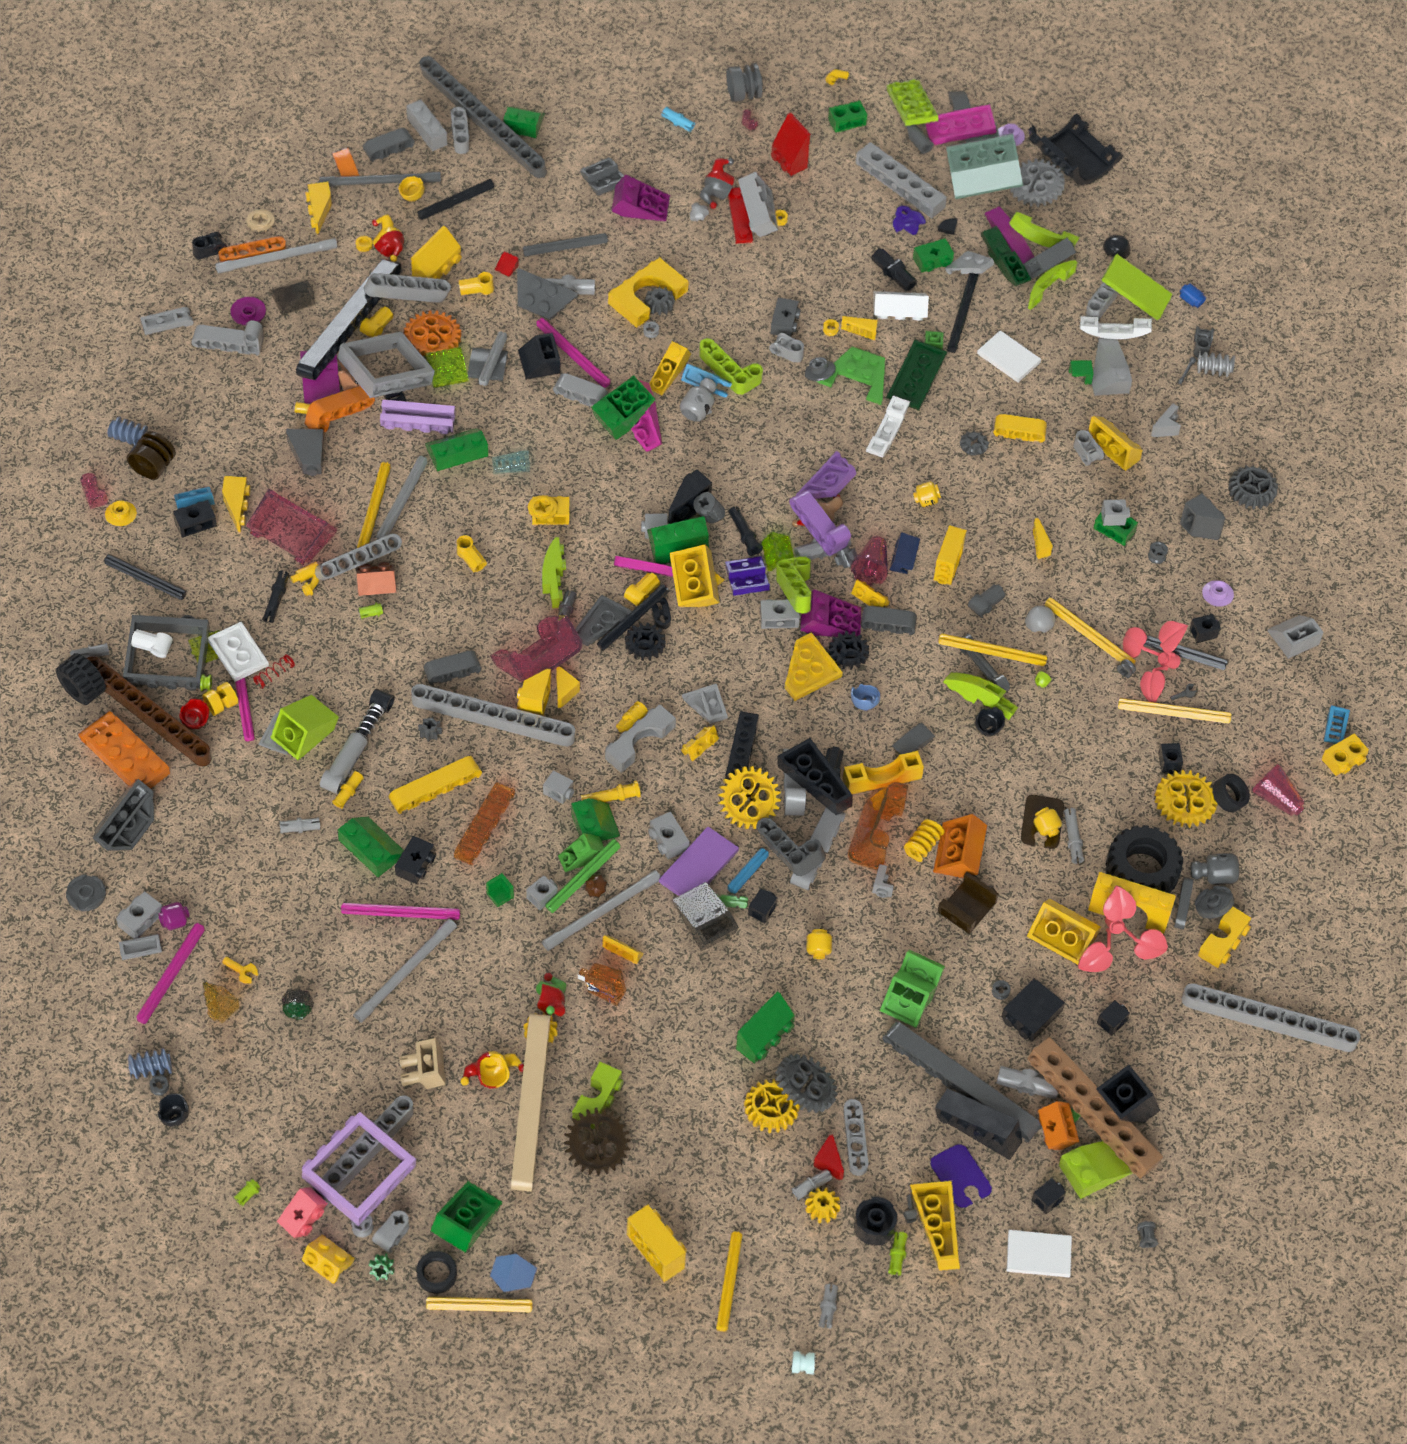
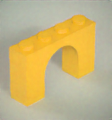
M659 257L655 261H651L642 270L637 271L631 278L624 280L621 285L613 288L608 293V304L638 328L650 319V308L635 296L637 290L646 286H660L661 289L667 287L668 291H672L676 301L688 292L689 281Z
M1099 872L1088 911L1104 915V903L1113 892L1115 886H1119L1133 897L1136 906L1146 912L1148 920L1145 929H1156L1163 934L1165 933L1176 895Z

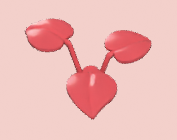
M1168 621L1163 624L1159 632L1160 647L1164 651L1162 653L1143 646L1147 640V635L1141 628L1133 627L1125 633L1123 639V650L1132 658H1136L1142 649L1157 655L1158 662L1162 666L1154 668L1152 672H1145L1141 678V691L1149 702L1156 703L1163 691L1165 676L1160 670L1176 669L1180 665V656L1172 651L1175 650L1188 627L1186 624L1175 621Z
M1115 886L1103 906V913L1106 917L1105 923L1108 926L1106 929L1107 947L1102 942L1091 944L1082 954L1078 968L1088 972H1101L1110 967L1113 961V956L1109 952L1111 949V933L1120 934L1125 931L1137 942L1134 947L1135 954L1144 960L1162 955L1167 951L1168 945L1165 936L1159 930H1146L1138 939L1126 928L1123 918L1128 919L1136 912V902L1125 889Z

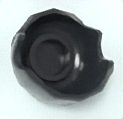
M1111 235L1103 244V249L1107 256L1114 257L1118 254L1126 259L1130 255V243L1122 235Z
M997 707L982 709L975 719L977 731L987 737L997 735L1004 728L1005 716Z
M169 1094L159 1101L160 1109L157 1114L163 1125L170 1127L179 1126L188 1118L189 1105L181 1094Z

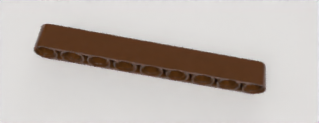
M90 656L87 658L102 675L106 685L105 692L196 765L203 767L210 764L212 758L208 744L98 657Z

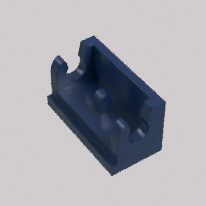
M901 532L896 541L890 571L908 574L907 570L913 569L920 538Z

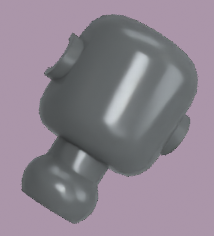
M1233 853L1209 854L1206 857L1205 863L1193 861L1190 865L1191 877L1193 879L1206 877L1207 881L1212 885L1235 884L1239 880V860Z

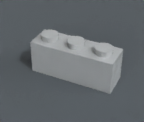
M420 99L406 105L408 121L429 148L435 151L446 146L447 132L424 102Z

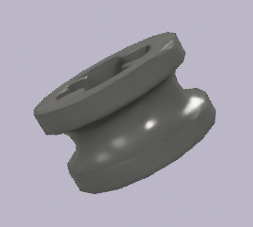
M1124 659L1117 666V671L1124 677L1130 678L1135 673L1136 667L1131 661Z
M1003 980L996 981L993 984L992 995L999 1000L1006 999L1011 989L1009 983ZM999 987H1003V993H999Z
M158 1075L150 1080V1089L154 1095L161 1096L167 1093L169 1084L166 1077ZM157 1082H160V1084H165L162 1085L163 1088L158 1089V1087H154L156 1086Z

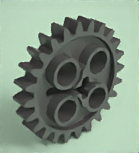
M798 1053L795 1056L790 1054L781 1061L775 1072L778 1075L775 1080L780 1082L777 1086L784 1089L781 1093L787 1094V1100L792 1099L794 1106L799 1104L801 1110L806 1107L808 1113L812 1109L816 1114L819 1110L822 1113L828 1110L836 1101L835 1097L838 1095L835 1092L837 1086L833 1085L835 1080L829 1078L831 1073H826V1067H820L819 1061L814 1063L812 1057L808 1060L805 1054L802 1057ZM812 1074L811 1080L807 1083V1085L805 1086V1090L801 1093L802 1087L806 1084L809 1076Z

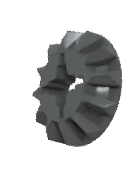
M975 430L973 432L967 431L965 435L961 436L960 447L969 455H981L988 449L989 441L987 436L982 435V432L976 433ZM978 439L977 443L971 446V442Z

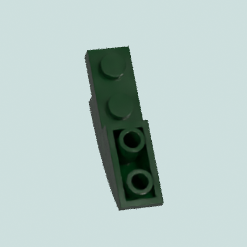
M995 226L983 231L981 237L989 249L987 253L1006 279L1016 287L1031 281V277L1017 253L1011 251L998 227Z

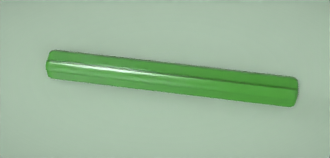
M612 839L545 904L546 909L554 913L620 849V844L615 839Z

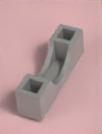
M660 704L655 709H650L643 719L637 720L631 729L624 731L618 740L614 743L611 742L606 747L605 759L622 773L635 762V750L633 748L635 743L641 738L648 736L663 739L676 728V718Z

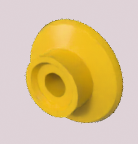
M122 500L110 504L105 511L106 520L114 526L128 525L134 521L137 515L135 506L130 502Z

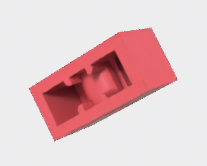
M311 1187L300 1188L277 1222L294 1238L305 1237L312 1231L314 1222L324 1214V1208L328 1203Z

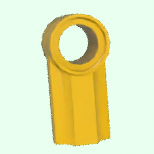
M482 272L475 278L458 280L461 295L480 292L488 295L494 291L493 276L489 272Z
M386 306L381 307L370 319H364L360 325V332L370 338L381 335L383 328L394 318L393 313Z
M467 535L460 536L457 539V555L463 558L473 572L482 570L487 565V562L473 545V539Z
M647 573L636 585L631 584L627 588L624 598L638 607L660 585V580L654 573Z

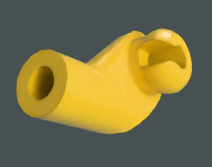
M833 69L826 76V82L829 85H834L838 78L847 80L849 72Z

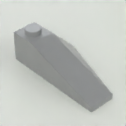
M1099 338L1092 379L1094 396L1126 394L1130 392L1132 378L1129 366L1117 339Z

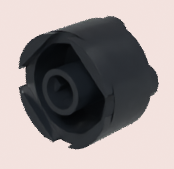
M871 1197V1199L862 1201L858 1205L855 1214V1235L862 1242L872 1246H882L890 1241L894 1236L898 1220L893 1204L882 1197Z

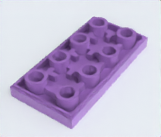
M707 827L662 875L659 883L691 904L737 854L739 847L710 827Z

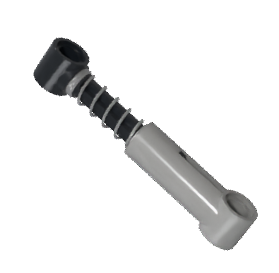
M377 688L373 691L369 701L370 707L366 712L367 715L359 723L360 727L356 728V733L350 734L330 769L324 772L320 781L321 788L335 794L341 791L342 784L346 783V778L368 743L367 736L371 734V729L375 728L374 724L378 722L379 716H382L385 712L388 713L393 706L394 695Z

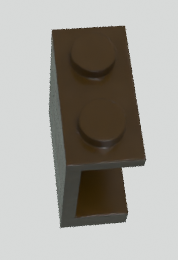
M966 872L963 883L948 900L943 898L939 903L937 913L970 934L997 903L999 893L993 887L981 882L977 876Z

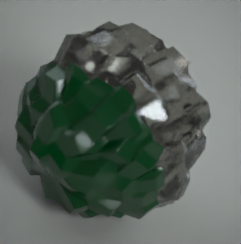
M287 989L283 999H281L283 1012L288 1018L300 1020L306 1018L312 1012L314 1006L310 993L306 990Z

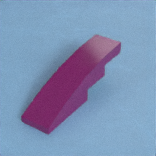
M1000 206L984 213L991 228L998 227L1011 251L1017 253L1022 264L1035 257L1023 236L1009 224L1011 219Z

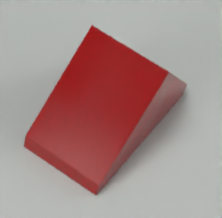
M829 1135L814 1158L813 1166L821 1171L827 1169L832 1177L837 1180H843L844 1169L833 1135Z

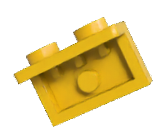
M323 1234L307 1245L302 1257V1261L332 1284L337 1282L340 1273L350 1267L355 1259Z

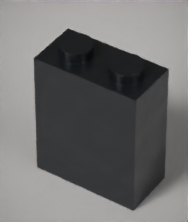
M1033 978L1003 1009L1001 1018H1003V1022L1007 1026H1013L1018 1030L1022 1038L1033 1042L1060 1015L1064 1009L1065 1002Z

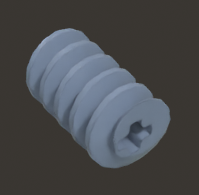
M119 416L110 423L107 434L109 438L120 439L122 442L137 445L144 432L148 431V426L145 425L142 428L141 424L138 423L135 427L134 421H131L128 425V419H124L122 422V418Z
M164 1048L161 1049L160 1055H158L156 1050H153L151 1057L148 1051L145 1052L144 1058L141 1057L140 1053H137L136 1059H133L131 1054L128 1055L131 1078L132 1074H134L135 1078L139 1079L140 1073L143 1074L144 1078H147L149 1071L154 1077L157 1070H159L161 1075H164L166 1068L169 1074L173 1072L170 1052L167 1054Z

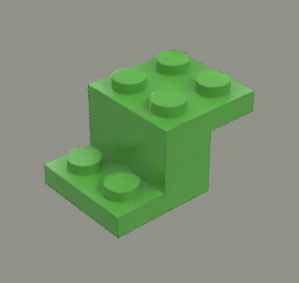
M909 949L900 970L892 978L880 1011L917 1028L925 1008L933 999L945 966Z

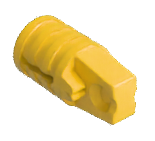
M636 701L623 714L622 719L616 725L617 730L623 733L631 729L637 720L643 719L648 713L646 706Z

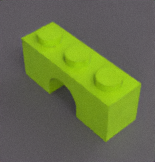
M599 1062L591 1076V1087L599 1090L601 1094L595 1098L581 1095L572 1111V1119L575 1118L579 1121V1113L583 1114L584 1117L587 1116V1109H589L591 1114H594L595 1108L598 1109L599 1113H602L604 1108H610L615 1099L613 1096L615 1091H620L624 1082L622 1080V1071ZM591 1124L590 1127L595 1130L594 1124Z

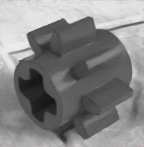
M846 546L837 552L834 560L837 566L840 565L843 568H848L856 563L855 559L858 557L855 548L852 549Z
M433 717L423 719V725H418L420 738L425 737L427 742L432 739L438 740L437 735L442 734L440 721L436 722Z

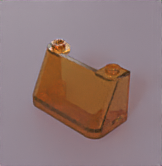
M893 782L866 800L848 850V859L852 863L877 871L879 864H886L885 858L890 838L885 831L877 828L880 819L890 822L892 817L903 815L909 785Z

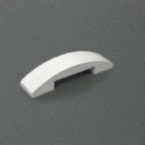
M1081 316L1080 329L1101 338L1129 339L1150 333L1152 330V319L1134 318L1133 324L1098 323V317Z
M895 396L892 397L886 409V414L875 436L872 437L866 452L882 458L885 456L903 422L910 404L909 401Z

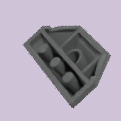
M137 779L117 799L98 824L93 839L107 851L132 850L154 821L153 791L141 780Z

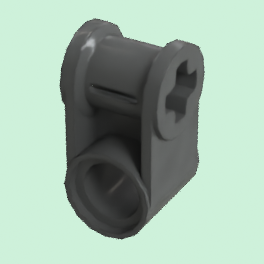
M1196 326L1193 349L1195 357L1198 358L1199 351L1201 356L1205 351L1209 355L1214 329L1207 330Z

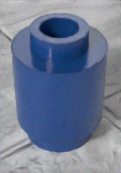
M1191 283L1185 284L1180 290V298L1192 307L1199 308L1206 300L1204 293Z

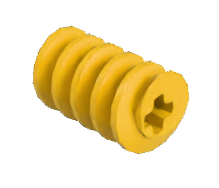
M923 820L917 831L905 843L904 850L906 854L914 860L922 862V857H927L928 852L936 845V841H939L940 836L945 833L943 827L933 820Z

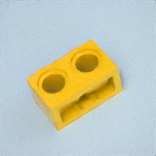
M1354 733L1326 749L1321 760L1335 776L1340 773L1346 774L1354 765L1360 766L1366 761L1369 749Z

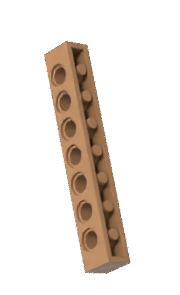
M1050 1037L1032 1050L1027 1058L1032 1067L1044 1076L1045 1080L1087 1122L1088 1126L1095 1130L1102 1141L1112 1148L1117 1157L1129 1166L1132 1173L1142 1179L1163 1159L1160 1152L1131 1122L1119 1119L1096 1090L1098 1087Z

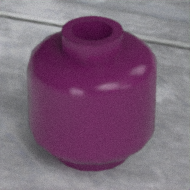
M174 902L163 906L158 916L162 927L172 931L184 927L190 914L186 906L183 907L180 902Z

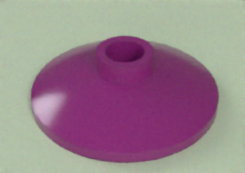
M243 297L232 304L230 314L236 323L247 325L248 321H262L266 315V307L258 298Z

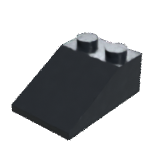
M698 469L684 477L669 508L668 524L689 520L697 514L693 505L696 497L703 492L712 493V482Z

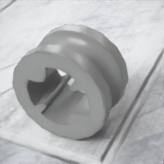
M653 321L646 322L643 327L644 335L648 338L657 337L659 325Z

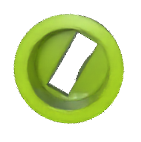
M1039 671L1035 677V684L1043 688L1052 679L1045 672Z

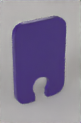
M955 1145L931 1158V1168L941 1182L952 1181L954 1203L956 1206L966 1208L973 1204L971 1199L964 1193L967 1186L976 1187L981 1199L991 1194L992 1187L965 1146Z

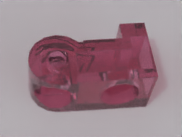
M92 473L82 475L80 479L82 490L90 509L108 504L105 490L98 489L96 476Z

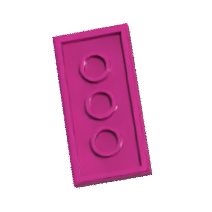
M990 104L938 114V121L925 123L928 138L934 145L997 133Z

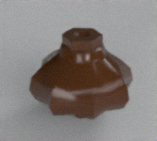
M593 874L585 882L584 890L587 891L589 897L599 898L606 892L607 881L603 879L602 875Z

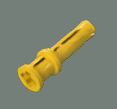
M637 780L627 785L618 784L616 788L580 795L581 800L591 798L602 802L618 799L619 801H625L626 798L641 797Z

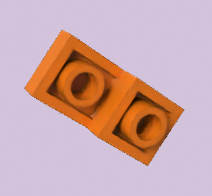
M349 148L332 153L341 177L359 176Z

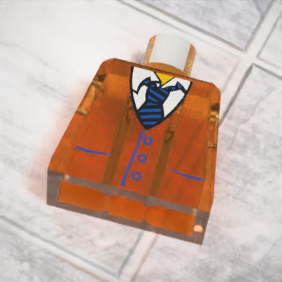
M594 963L590 970L582 968L579 971L578 979L586 982L589 993L615 1006L619 1004L626 993L621 970Z

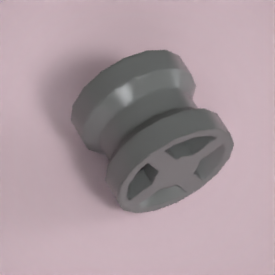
M1153 542L1149 548L1148 559L1155 564L1163 563L1168 553L1167 545L1163 542Z

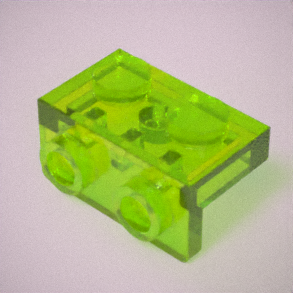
M771 532L762 541L768 571L772 572L779 560L794 558L790 536Z

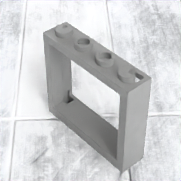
M402 332L343 343L340 345L337 357L370 398L431 385L435 372ZM397 348L415 370L375 379L357 356Z

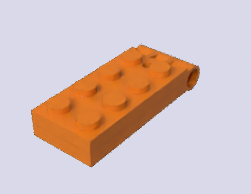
M110 711L78 734L81 741L129 787L139 779L151 789L170 774L169 766Z

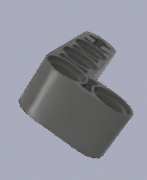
M762 818L757 822L756 828L763 842L795 875H806L826 859V854L819 840L810 839L798 847L772 819Z

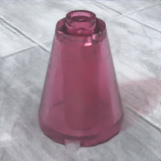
M879 536L872 537L852 562L851 573L853 572L855 580L865 581L870 586H873L872 583H879L880 585L886 580L888 575L887 542L885 539Z
M1279 764L1274 766L1251 790L1255 795L1290 816L1294 814L1298 816L1305 809L1303 807L1305 804L1304 800Z

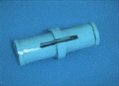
M665 107L662 111L661 116L673 122L675 126L678 125L688 132L694 129L695 122L685 118L682 113H677L668 107Z

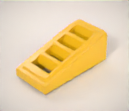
M842 316L841 329L875 340L878 320Z
M1035 518L1033 525L1034 543L1037 558L1041 559L1051 556L1053 545L1040 519Z

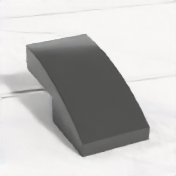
M965 91L948 92L953 111L971 108Z
M920 723L902 736L892 747L900 755L915 752L919 748H924L935 735L924 724Z

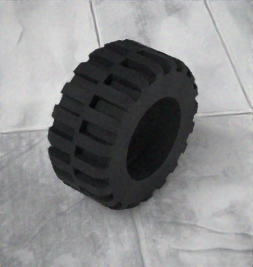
M1138 825L1132 826L1131 830L1126 828L1121 834H1117L1110 845L1105 864L1106 874L1170 894L1177 886L1183 868L1181 847L1177 846L1178 842L1174 838L1171 839L1169 837L1170 834L1166 831H1159L1160 828H1149V825H1143L1140 828ZM1135 854H1146L1156 859L1162 869L1154 873H1143L1134 869L1129 864L1127 858Z

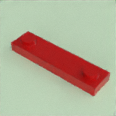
M740 187L732 188L728 194L735 243H753L752 231L749 226L750 220Z

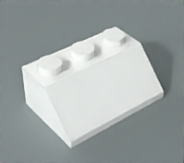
M873 291L874 315H877L878 319H888V316H895V319L905 320V317H912V320H923V317L927 318L928 295L926 293Z

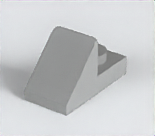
M1172 404L1153 425L1151 436L1179 435L1181 425L1176 422L1179 416L1177 415L1179 408L1177 405Z

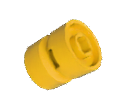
M228 682L217 686L216 691L211 689L202 695L213 716L223 712L225 707L231 708L238 704L236 693Z

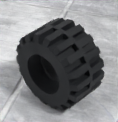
M78 653L71 655L56 668V674L62 687L74 700L83 705H88L106 690L104 679L98 669L87 658Z

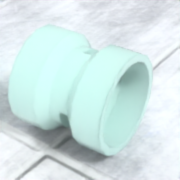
M793 1351L792 1373L805 1371L806 1374H814L815 1353L808 1352L804 1355Z

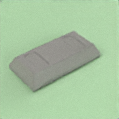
M159 934L119 942L122 960L162 952Z

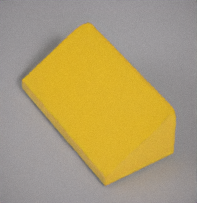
M603 936V948L634 964H638L644 954L643 952L611 936Z

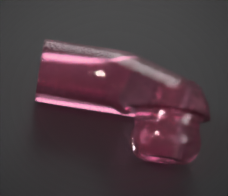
M744 110L742 125L748 130H755L758 127V121L750 119V110Z

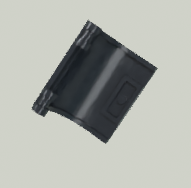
M1079 114L1073 115L1064 128L1048 138L1045 135L1040 138L1034 125L1028 129L1030 142L1036 145L1044 155H1047L1056 166H1059L1078 185H1089L1105 176L1123 158V155L1119 151L1117 152L1112 144L1105 147L1087 131L1089 123L1083 121ZM1111 155L1112 158L1108 161L1106 158Z

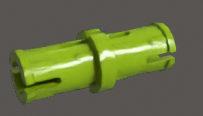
M899 1231V1235L898 1232L894 1233L893 1247L889 1253L891 1260L888 1273L896 1275V1272H898V1276L902 1274L903 1260L907 1254L905 1247L908 1237L904 1232Z

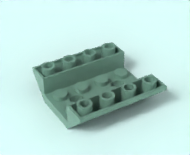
M1013 133L946 146L955 199L1023 186ZM997 151H1003L1002 154H996ZM966 157H967V158H970V159L967 160V161H963V160H962L963 158H966Z

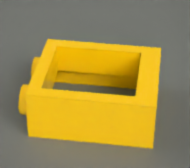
M949 525L937 557L933 580L940 584H952L964 550L967 530Z

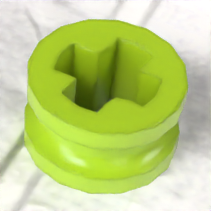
M202 674L200 691L205 689L209 691L212 687V675L205 676V674Z

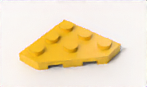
M812 632L796 640L790 661L785 689L794 701L843 676V672Z

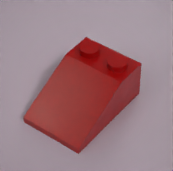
M791 112L787 114L776 135L771 151L772 159L777 161L781 165L782 170L790 176L807 169L810 133Z

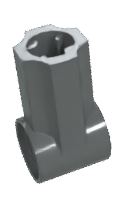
M992 585L981 595H974L968 602V607L979 617L984 618L983 615L989 614L992 607L1005 598L1003 588L1000 585Z

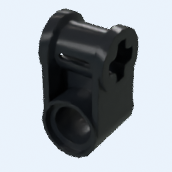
M212 232L192 240L193 256L197 259L218 255L222 248L227 247L226 243L222 241V236L219 232Z

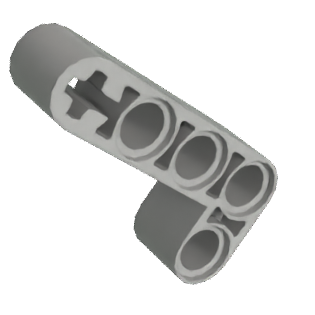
M248 321L245 331L197 325L191 343L194 347L213 350L216 348L221 349L220 351H237L241 354L250 355L251 353L258 356L264 340L263 327L257 321Z
M783 772L785 791L784 815L804 816L806 788H802Z

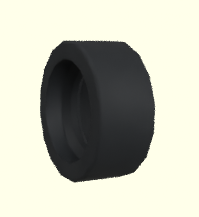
M1226 774L1214 782L1213 796L1223 810L1236 812L1248 804L1250 793L1247 785L1239 776ZM1226 785L1235 793L1236 801L1228 794Z
M432 1251L423 1255L418 1261L416 1267L417 1281L425 1291L433 1294L444 1293L455 1284L457 1278L456 1263L446 1252ZM437 1261L446 1264L449 1268V1276L446 1280L439 1283L426 1280L424 1270L428 1264Z

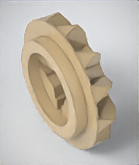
M265 209L252 211L246 219L247 226L252 231L257 230L258 233L261 230L266 232L268 228L272 229V225L275 224L273 214ZM262 217L263 221L261 224H259L258 221Z

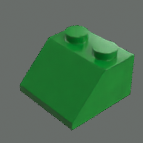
M511 106L507 107L503 122L517 135L537 138L545 113Z
M591 798L571 803V816L579 837L583 833L599 836L601 841L620 837L608 803Z

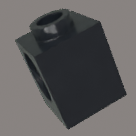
M1210 614L1192 619L1189 629L1196 643L1216 639L1221 626L1214 615Z
M1180 743L1161 744L1158 752L1161 772L1173 774L1174 771L1181 772L1183 758Z
M760 888L749 905L748 915L765 924L777 907L778 897L774 893Z
M1114 1000L1099 1015L1097 1024L1109 1035L1113 1036L1128 1021L1130 1012L1123 1004H1119Z
M1051 1178L1033 1193L1032 1201L1046 1215L1064 1200L1066 1195L1065 1188L1060 1182H1056Z

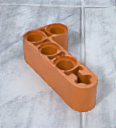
M358 386L315 400L308 408L305 425L308 429H323V432L326 433L330 421L367 409L374 404L375 398H370L363 388Z

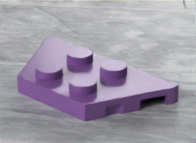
M836 451L796 495L807 490L814 499L835 497L857 474L856 470Z

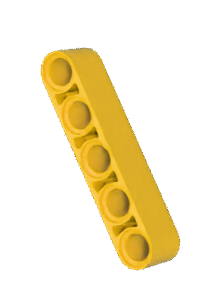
M466 756L393 790L388 798L397 813L402 814L404 810H411L419 806V803L428 802L441 793L445 794L454 790V787L458 785L462 786L471 782V779L475 777L479 778L482 775V771L472 756Z

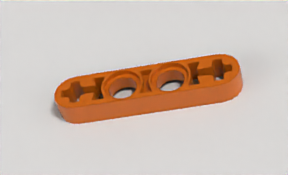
M272 237L225 247L219 251L220 262L233 261L285 250L286 241L282 237ZM258 247L266 248L264 251L256 250ZM243 250L248 251L246 255L240 254Z

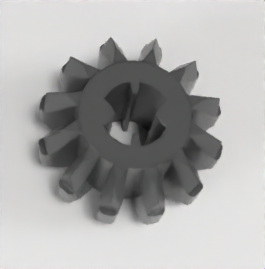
M660 286L658 289L652 287L651 291H647L645 305L650 308L652 315L658 312L659 316L662 312L667 315L668 311H672L675 303L672 291H668L667 287L661 289Z

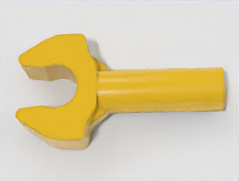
M227 956L222 961L224 965L239 973V981L242 983H252V979L246 976L248 972L258 976L257 968L252 963L242 966Z

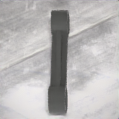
M970 634L962 636V638L974 640ZM960 649L964 655H969L990 682L1003 688L1006 692L1010 690L1007 678L1003 674H998L981 653Z

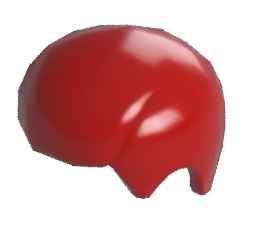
M190 699L181 707L179 719L188 729H200L208 722L209 707L201 699Z

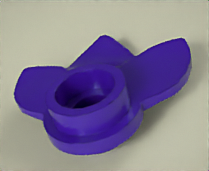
M902 205L895 211L896 217L893 220V228L896 232L905 229L908 233L916 235L919 225L925 224L926 220L918 211H912L908 206Z

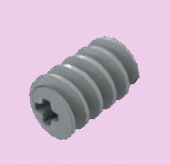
M1199 351L1197 371L1200 373L1204 369L1205 374H1207L1211 370L1212 375L1218 371L1219 376L1225 372L1226 377H1228L1230 373H1233L1235 356L1233 355L1229 360V355L1227 354L1222 359L1220 353L1215 358L1213 352L1208 357L1206 351L1202 356Z

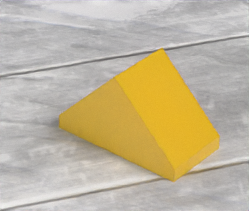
M556 667L558 708H562L580 692V682L563 668Z

